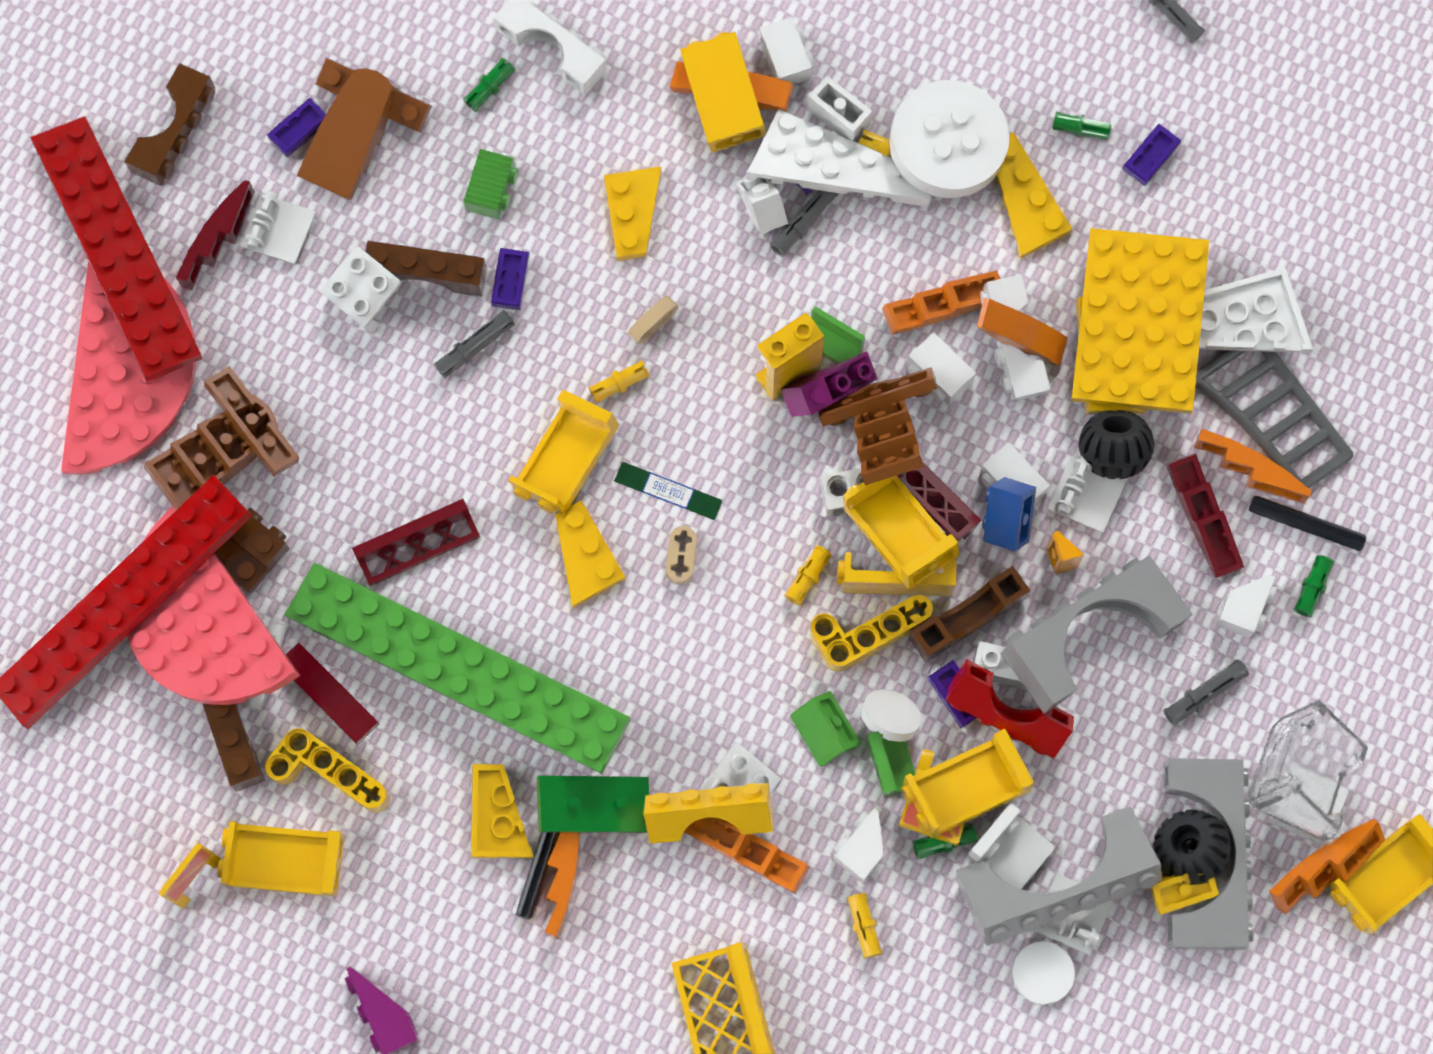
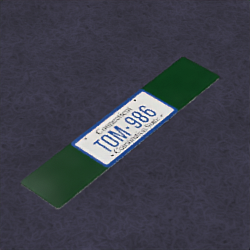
M625 462L621 463L614 480L616 483L715 520L722 504V499Z

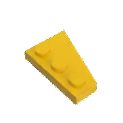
M662 166L604 175L617 261L647 256Z
M582 500L571 505L565 515L559 512L555 514L573 608L626 579Z
M472 764L471 858H534L504 764Z

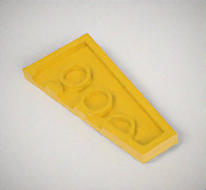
M1015 133L1009 134L1008 151L996 175V180L1001 189L1002 200L1005 209H1007L1013 236L1016 239L1019 257L1022 259L1070 234L1072 227Z

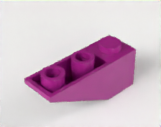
M863 352L807 375L780 390L791 417L806 416L822 410L878 378L868 352Z
M351 966L347 967L346 970L349 976L344 979L351 995L357 994L361 1005L357 1006V1011L363 1024L368 1022L370 1024L373 1034L369 1036L374 1051L376 1053L381 1052L382 1054H395L421 1042L409 1012Z

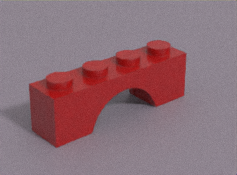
M966 659L948 686L946 702L950 703L958 711H965L973 715L986 726H993L999 730L1005 729L1010 739L1019 740L1029 745L1036 753L1047 755L1054 759L1073 732L1074 716L1056 706L1044 714L1039 707L1031 710H1019L1004 704L998 698L993 688L994 673Z

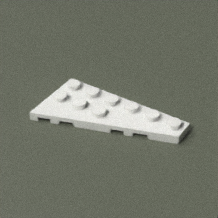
M778 109L745 177L748 180H756V177L771 179V183L781 185L783 181L798 183L801 188L847 194L848 191L862 193V197L874 198V195L890 197L893 202L926 207L932 195L918 190L906 181L899 173L891 157H885L877 151Z
M1286 268L1205 290L1199 349L1312 353L1313 347Z

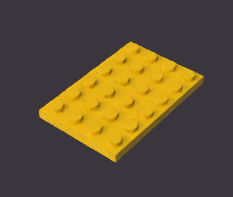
M1090 228L1071 401L1192 414L1210 240Z

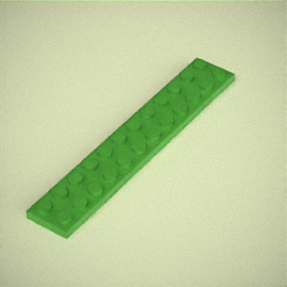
M313 563L284 614L288 619L600 774H603L631 722L629 716L316 563Z

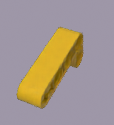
M915 595L844 634L837 620L832 615L821 613L816 615L811 622L810 637L826 665L835 672H842L909 635L913 629L930 619L933 605L928 597ZM914 606L917 609L924 608L922 617L918 613L910 616L908 620L909 625H907L905 617L911 615ZM887 620H895L899 623L900 629L897 632H889L884 628L883 624ZM826 623L832 628V632L827 636H821L816 632V626ZM867 634L873 638L874 644L870 647H863L858 643L857 638L860 635ZM836 649H841L846 652L848 658L843 662H836L830 654Z
M302 728L290 730L265 763L267 775L280 785L291 783L306 766L372 813L383 811L389 804L390 796L381 783ZM297 738H307V745L303 750H293V743ZM323 755H331L332 762L330 766L325 769L318 768V759ZM281 762H287L289 765L287 773L283 776H276L274 774L276 765ZM346 773H356L357 780L353 785H342V778ZM365 786L374 794L378 792L380 800L378 802L374 800L370 802L369 797L361 790Z

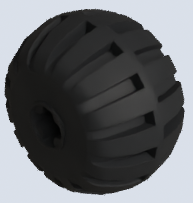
M1107 410L1104 413L1100 412L1094 415L1084 425L1079 437L1078 447L1080 455L1083 456L1087 463L1092 465L1091 472L1108 479H1127L1142 472L1150 462L1154 452V439L1150 427L1140 416L1129 411L1125 412V410Z
M1187 809L1185 812L1179 811L1174 813L1172 818H1167L1161 824L1162 827L1157 829L1154 836L1153 850L1161 863L1163 875L1171 876L1174 874V876L1181 875L1183 877V874L1188 873L1191 881L1190 885L1207 883L1213 877L1217 879L1223 873V868L1227 867L1231 854L1230 837L1225 826L1213 815L1196 809Z

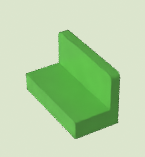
M815 306L813 308L811 318L824 334L822 356L836 364L860 354L864 348V335Z
M831 691L811 698L790 715L820 767L827 765L839 755L851 751L862 744Z
M876 731L875 733L867 734L866 741L883 797L902 793L901 787L904 786L905 776L910 773L912 776L915 775L906 741L887 740L882 737L883 734Z

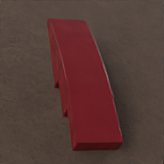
M244 180L222 201L200 230L176 276L182 288L193 291L202 265L214 267L223 242L236 243L255 193L250 181Z
M1192 453L1165 464L1188 522L1214 577L1218 578L1243 568L1244 565L1226 515L1219 508L1210 482H1206L1197 454Z
M299 642L286 654L300 675L293 681L356 745L360 744L380 724Z

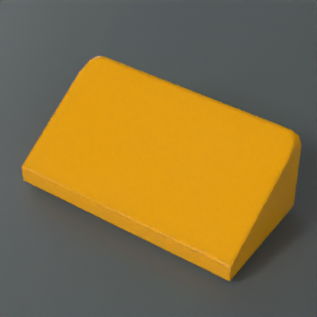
M1059 531L1053 533L1046 547L1056 575L1077 569L1084 557V554Z

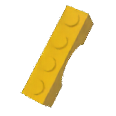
M750 783L734 787L719 786L714 789H689L684 792H659L653 795H646L644 819L650 844L681 841L685 829L691 823L703 818L726 820L733 824L742 835L773 832L774 809L769 783Z

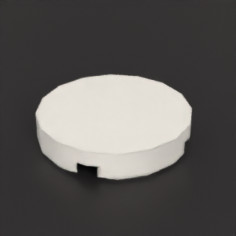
M880 689L872 691L866 696L860 711L862 720L872 732L875 733L877 730L883 734V738L891 741L901 742L910 740L915 736L922 722L921 712L916 704L905 695L893 690Z
M1046 941L1034 942L1023 948L1014 959L1011 970L1012 980L1018 993L1029 1002L1039 1005L1052 1004L1064 998L1072 988L1075 978L1074 964L1068 953L1057 944Z

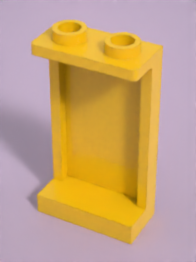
M722 32L715 35L713 39L703 42L694 41L685 48L680 49L711 152H718L764 137L767 132L736 32Z
M808 313L802 314L758 344V350L767 361V367L758 372L755 378L772 401L782 395L780 389L821 369L824 334Z
M562 390L557 398L561 405L560 410L518 478L511 475L508 482L514 488L513 493L522 500L529 501L531 498L537 501V505L544 511L551 514L557 511L565 515L620 424L613 413L568 391Z
M897 475L866 486L864 482L860 485L855 484L843 496L846 513L908 589H911L959 557L958 541L952 534L949 536L944 534Z
M845 552L844 560H838L837 584L842 585V593L952 596L956 586V559L939 569V572L933 573L911 589H908L894 571L853 570L851 568V552Z
M1003 729L995 733L992 740L915 776H912L911 773L906 775L903 782L904 786L901 789L907 803H913L918 812L916 819L923 832L927 830L930 837L933 838L1031 792L1034 781L1007 731Z
M1420 813L1387 837L1346 883L1336 878L1328 885L1332 890L1330 895L1340 907L1345 906L1352 915L1350 917L1352 923L1359 931H1365L1368 935L1376 932L1381 925L1433 884V828Z
M229 821L228 829L224 828L222 834V847L226 848L224 859L219 860L217 876L221 878V883L227 887L337 897L345 835L341 831L328 830V832L246 825Z

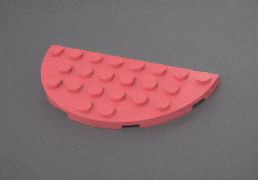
M89 261L61 472L64 475L99 472L101 469L118 463L124 464L152 447L174 424L175 417L181 410L184 402H187L196 372L195 362L146 382ZM165 279L196 342L187 309L177 292Z
M173 506L156 522L145 539L176 511ZM216 553L211 555L127 635L138 662L154 680L171 692L198 703L211 705L244 703L248 698L256 697L263 693L266 695L271 694L300 676Z

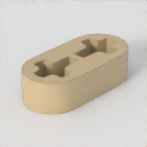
M668 295L664 296L632 325L628 334L638 344L644 343L676 313L679 306Z
M687 526L675 528L669 540L666 572L668 579L677 585L688 583L694 573L697 537L694 530ZM681 534H687L688 540L692 541L691 543H686L685 553L679 552L680 544L675 541V539L681 538ZM679 558L684 559V569L688 570V572L682 573V577H676V572L671 570L672 568H677Z

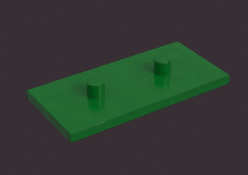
M537 776L539 833H647L644 806L646 795H649L648 777Z

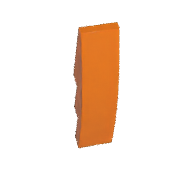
M677 61L670 88L675 93L693 94L684 62ZM748 72L759 109L787 111L794 86L793 83Z
M996 270L946 282L942 287L915 293L912 298L885 304L882 307V311L891 334L895 335L918 329L982 308L980 292L984 291L983 286L987 282L1000 279V276Z
M984 298L977 328L1004 345L1015 346L1028 355H1035L1049 364L1061 366L1068 339L1067 336L1018 310L992 299Z
M1201 429L1197 435L1194 448L1223 456L1220 467L1248 475L1246 487L1303 504L1310 497L1311 490L1286 469L1261 453L1237 441L1205 429Z
M720 818L699 819L691 823L684 831L685 834L794 894L798 891L810 869L807 863L781 851L779 847L753 834L742 835L733 824Z
M1372 819L1335 838L1332 844L1322 846L1289 871L1269 891L1276 909L1286 915L1306 893L1316 899L1335 877L1346 883L1385 841L1379 821Z
M561 833L547 863L549 868L557 871L546 896L547 901L556 904V907L544 932L546 935L557 940L570 908L577 878L580 833Z

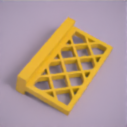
M735 943L725 948L671 963L694 1054H703L702 1049L708 1051L707 1054H719L714 1049L722 1035L738 1043L732 1054H737L741 1046L752 1051L753 1054H775L746 943ZM727 954L730 967L723 978L709 970L716 957ZM708 960L705 967L698 963ZM693 964L702 969L694 986L684 981L680 967ZM706 973L722 981L713 997L698 989ZM731 974L734 980V984L728 981ZM725 984L736 989L738 998L732 1009L717 1000ZM686 987L691 989L689 995H687ZM695 993L710 1000L702 1017L691 1011L690 1002ZM714 1004L729 1011L721 1028L706 1020ZM739 1004L741 1007L742 1015L736 1012ZM733 1015L744 1020L746 1026L740 1039L725 1031ZM694 1018L700 1020L697 1026H695ZM704 1023L718 1031L710 1048L699 1042L698 1033ZM747 1036L749 1038L750 1045L744 1042Z

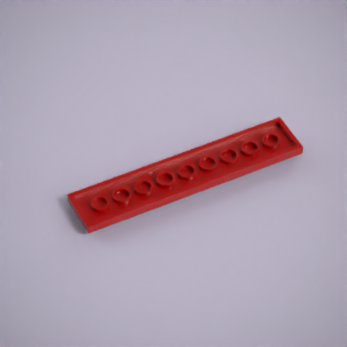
M80 117L31 136L30 138L146 382L202 360L200 350L86 117Z
M215 475L209 478L0 677V699L23 727L29 730L252 517V514Z

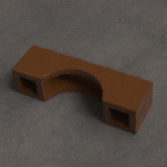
M181 63L178 64L166 86L171 99L176 103V113L172 123L160 134L151 137H138L124 161L131 173L159 186H162L165 179H169L173 174L174 162L178 155L183 154L186 150L190 133L199 126L202 119L201 113L206 104L209 105L213 101L216 92L210 76Z
M367 240L365 252L400 281H426L441 285L453 293L483 296L487 274L484 257Z
M1011 566L988 581L981 589L957 606L933 616L913 629L909 639L922 659L927 663L1027 599L1030 589L1014 566Z
M202 703L230 787L238 792L266 781L257 754L244 727L238 705Z

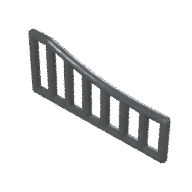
M1226 350L1197 370L1195 388L1232 417L1257 443L1270 460L1286 469L1306 487H1312L1353 458V451L1276 352L1260 351L1266 359L1220 391L1207 383L1205 379L1246 351ZM1273 368L1284 381L1283 384L1243 411L1229 400V398ZM1292 392L1302 406L1265 432H1262L1251 419ZM1310 416L1320 430L1282 455L1272 444V441ZM1328 439L1339 454L1300 479L1291 467V464Z

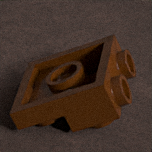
M249 507L248 511L252 514V517L215 553L235 582L251 595L289 550V547L284 542L287 536L273 525L268 529L261 524L264 518Z

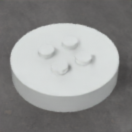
M956 80L934 81L912 91L898 107L890 130V153L899 173L918 190L941 198H960L980 191L996 177L1008 151L1009 128L1005 115L999 105L980 88Z

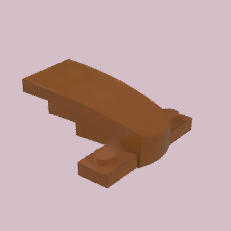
M326 58L315 85L337 94V97L318 128L297 176L341 197L352 200L362 173L367 172L375 147L380 146L388 118L417 132H421L432 105L400 91V88L378 71L368 68L354 70L330 58Z
M230 366L204 381L205 388L224 412L197 424V430L172 442L170 449L144 463V469L175 510L213 475L225 484L257 457L260 458L273 477L299 462L300 457L278 430L276 417L270 407L263 400L248 391Z
M932 367L897 379H889L871 384L819 411V418L823 427L827 425H840L848 418L855 416L854 431L858 439L857 453L861 461V476L865 486L924 467L919 439L905 399L914 396L924 397L937 389L936 377Z

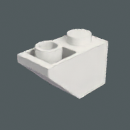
M744 177L743 180L736 182L750 218L761 234L788 224L780 194L769 179L756 177V180H748Z
M1267 575L1231 590L1223 601L1215 625L1250 638L1255 631L1260 632L1266 619V615L1262 614L1265 603L1271 604L1276 592V587L1272 586L1275 577Z
M873 809L869 814L864 811L853 824L856 830L850 838L844 835L833 848L837 852L833 860L861 883L866 880L883 858L879 812L876 809Z

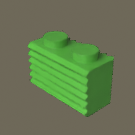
M484 149L479 150L463 201L466 211L495 219L500 218L501 211H507L511 195L507 194L510 184H516L519 174V168L516 167L514 157Z

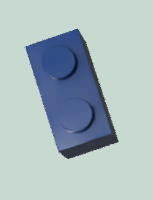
M1003 477L988 488L986 492V502H988L987 513L982 522L984 542L1014 552L1029 543L1036 495L1035 486Z

